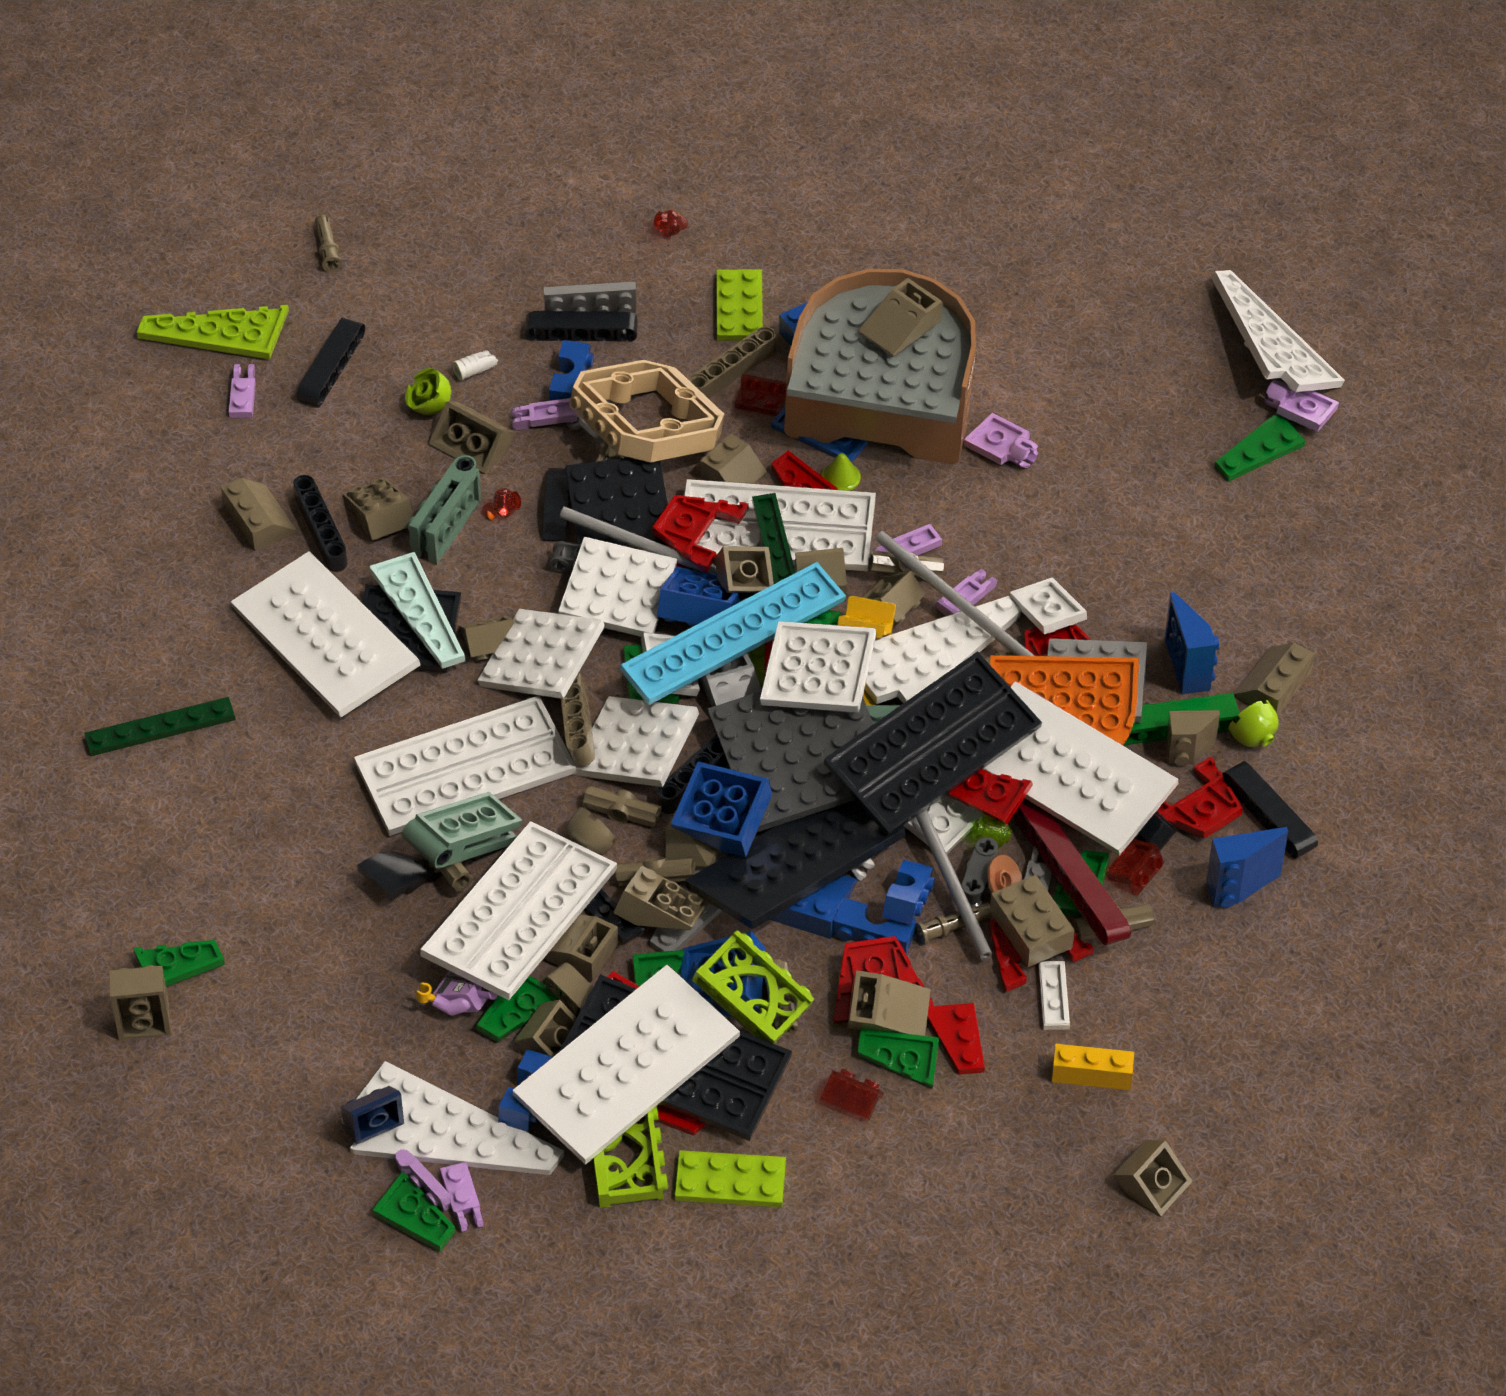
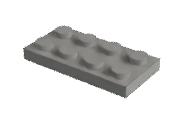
M635 282L544 287L545 311L636 312Z

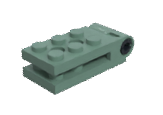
M468 455L457 457L439 483L432 487L429 497L421 503L416 516L411 517L409 520V545L411 546V553L415 552L417 558H421L426 551L428 552V562L437 565L480 503V472L473 457Z
M486 792L416 814L415 819L409 821L404 827L402 837L436 868H442L510 846L517 837L512 830L520 828L522 819L491 792Z

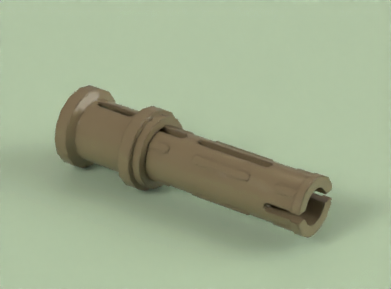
M321 214L315 218V223L321 243L319 254L323 258L322 267L327 272L337 271L342 267V260L338 256L339 247L334 243L329 217Z
M987 902L972 908L978 922L992 918L990 905ZM959 912L947 917L938 915L934 920L925 923L917 922L916 934L924 945L928 943V940L940 936L942 938L947 937L950 931L965 927V924Z

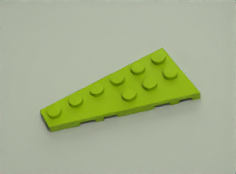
M280 305L279 309H268V306L259 307V310L246 311L244 308L208 311V314L196 315L195 312H187L186 316L174 317L172 314L143 316L137 330V338L270 360L288 315L289 307L288 305Z

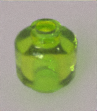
M985 814L975 820L972 829V836L976 839V842L981 838L989 837L997 842L998 849L1004 843L1009 842L1012 833L1008 824L1006 826Z

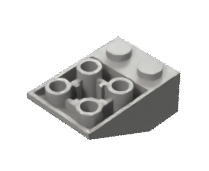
M747 653L699 678L711 707L762 691L754 666Z

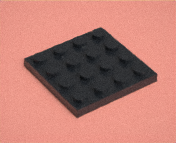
M628 457L565 465L572 510L662 545H667L653 534L654 524L668 505L661 461L647 462ZM574 523L576 540L579 545H582L584 537L621 546L627 544Z
M366 584L362 604L419 659L420 666L414 670L447 673L448 667L441 668L380 585ZM433 590L455 634L462 599L461 592Z

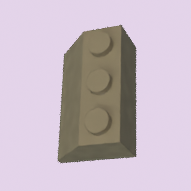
M447 401L429 444L454 458L462 455L473 457L476 460L477 469L486 474L508 452L516 432L462 403Z
M240 478L221 486L224 507L254 551L298 533L265 484Z
M1296 643L1270 647L1235 691L1234 697L1249 705L1258 701H1262L1265 704V700H1268L1278 716L1312 672L1315 653Z

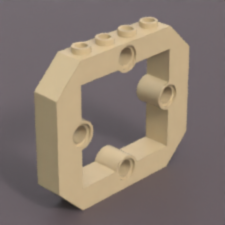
M647 360L581 371L573 386L570 398V408L617 454L647 462L713 450L721 435L724 413L675 367ZM657 390L672 405L671 413L677 418L687 419L688 421L680 422L676 419L665 418L660 421L659 427L637 431L618 413V407L608 403L606 400L610 399L616 403H627L630 401L631 395Z

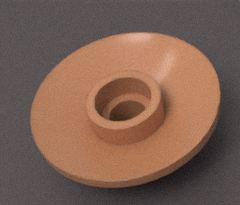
M998 855L991 860L988 867V883L992 893L1023 880L1018 865L1009 856Z

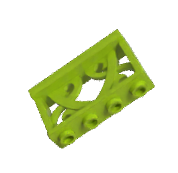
M738 930L696 971L692 978L696 985L753 1036L773 1044L781 1038L814 1001L811 992L805 986L796 983L786 969L778 967L767 952L759 950L748 935L740 933ZM737 949L745 956V959L739 960L736 954L734 958L735 966L732 967L728 960V952ZM721 959L726 969L713 974L710 969ZM739 976L764 978L768 989V1002L762 999H752L747 1002L742 1000L740 997L743 992V984ZM730 978H733L736 983L737 989L735 991H732L727 986V984L733 985V981ZM789 995L797 1003V1006L792 1011H784L778 1008V1004L781 1006L789 1005L791 1002L784 1000V996ZM755 1005L762 1006L766 1008L767 1011L763 1008H760L761 1014H758L753 1009V1007ZM776 1014L788 1018L777 1030L771 1026Z
M657 1106L644 1116L645 1120L642 1124L635 1123L593 1158L600 1208L610 1207L611 1204L651 1199L664 1200L663 1190H668L667 1175L661 1174L660 1167L665 1166L663 1150L658 1151L657 1144L662 1143L660 1127L655 1128L654 1121L658 1120ZM648 1129L650 1140L643 1134ZM623 1135L635 1141L643 1149L639 1157L628 1168L618 1157L604 1155V1152L611 1151L619 1145ZM651 1156L653 1157L654 1167L646 1165ZM611 1165H618L622 1172L619 1174L618 1168L615 1172H611L609 1167ZM645 1174H650L653 1177L652 1184L644 1187L637 1186L632 1180L636 1176L638 1181L645 1183V1180L642 1178ZM625 1183L629 1186L628 1189L612 1190Z

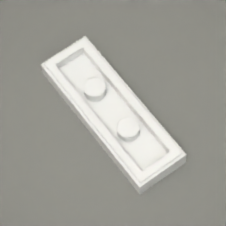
M1065 961L1039 962L1043 1030L1070 1029Z

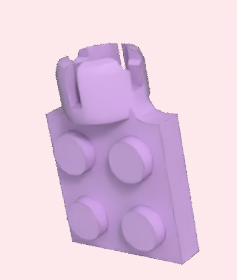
M1274 379L1267 388L1268 399L1264 398V402L1277 409V414L1288 420L1295 421L1308 429L1318 432L1338 408L1339 402L1315 391L1294 392L1288 388L1287 383Z
M991 413L964 439L965 447L1000 465L1006 461H1012L1022 468H1028L1030 464L1034 463L1038 455V445L1029 440V431L994 413Z

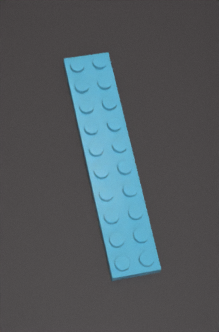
M816 562L621 664L620 671L645 702L650 705L775 638L778 621L805 623L844 602L846 595L820 564Z

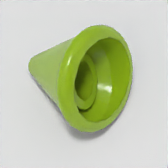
M844 453L838 454L823 469L821 474L838 490L843 491L853 490L861 480L859 470Z

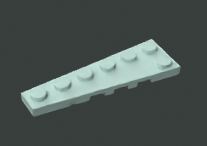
M415 552L371 565V575L441 668L465 662V655Z

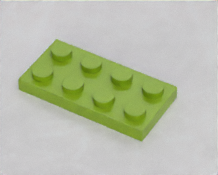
M762 269L717 270V341H741L757 329L763 327Z
M680 1150L675 1201L782 1207L786 1157Z

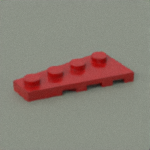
M980 770L949 792L947 796L1007 826L1033 786V783L1027 779L1018 780L1009 775H996L988 773L987 770Z

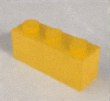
M1055 1044L1052 1082L1131 1090L1134 1052Z

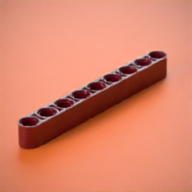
M1024 798L1013 815L1014 820L1033 847L1037 848L1040 857L1103 945H1109L1129 939L1131 930L1127 919L1050 813Z

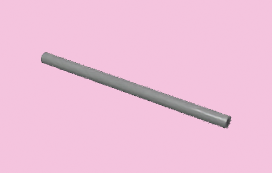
M565 506L561 511L560 518L647 552L676 558L678 564L702 571L673 548ZM712 564V566L708 570V573L716 574V567L714 564Z
M881 531L876 536L875 540L1015 656H1034L888 534Z
M924 810L916 816V819L980 959H988L992 956L990 947L927 810Z

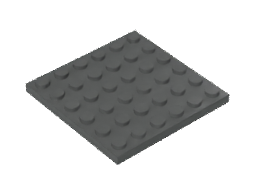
M762 691L708 708L729 768L768 778L772 797L757 832L855 800L824 765V759L873 725L863 697L859 713L761 705L760 702Z

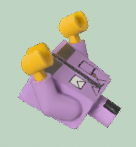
M451 971L447 973L433 994H431L432 988L430 984L424 982L420 983V991H416V999L419 1003L424 1004L430 1001L432 1006L451 1016L463 1012H477L487 999L494 1000L498 996Z

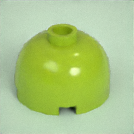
M430 367L422 369L413 377L416 381L412 387L408 385L406 389V404L422 415H435L444 409L447 401H450L451 385L441 372Z
M1265 700V704L1262 701H1258L1238 714L1240 720L1236 724L1232 721L1228 728L1229 732L1240 744L1246 747H1258L1260 745L1266 747L1275 739L1274 735L1278 730L1279 720L1276 711L1268 700Z

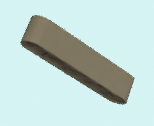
M770 327L757 329L692 374L688 380L710 399L775 352V331Z
M579 671L564 699L561 698L566 746L574 764L584 767L594 761L595 751L588 692Z
M565 962L547 975L544 980L548 989L578 1017L593 986L573 966Z

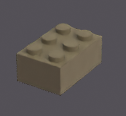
M1037 875L991 893L990 913L1027 967L1073 948L1074 929Z
M150 965L142 968H121L109 971L110 998L119 1040L171 1035L170 1006L163 967Z

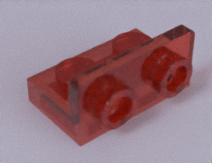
M742 374L741 387L735 401V408L777 416L782 411L786 401L787 383Z
M1133 840L1106 871L1108 880L1129 884L1132 894L1139 895L1164 865L1158 845Z
M841 1069L840 1073L832 1070L820 1099L870 1120L879 1097L882 1098L884 1095L878 1089L880 1085L869 1079H865L864 1083L856 1080L855 1074Z

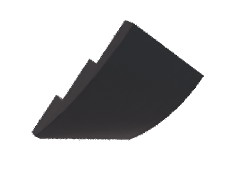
M395 851L376 854L357 865L358 871L391 901L408 889L410 892H413L426 881L432 883L443 875L441 872H434L436 870L429 866V861Z

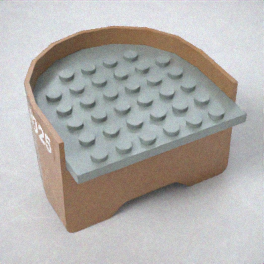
M865 269L836 277L813 293L799 316L788 356L784 425L786 435L799 439V436L809 437L827 444L842 437H849L900 446L916 459L948 464L957 463L960 458L967 428L976 353L975 320L961 297L936 279L904 269ZM909 278L943 301L941 322L892 357L859 334L858 331L888 293L902 281Z

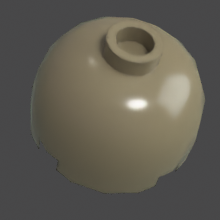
M580 807L568 822L567 835L569 839L599 855L605 854L617 843L614 840L615 836L598 818L596 820L589 818L590 811Z

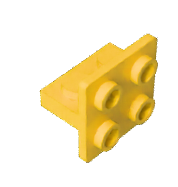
M849 596L846 615L839 616L837 626L875 628V640L892 634L896 605L873 599Z

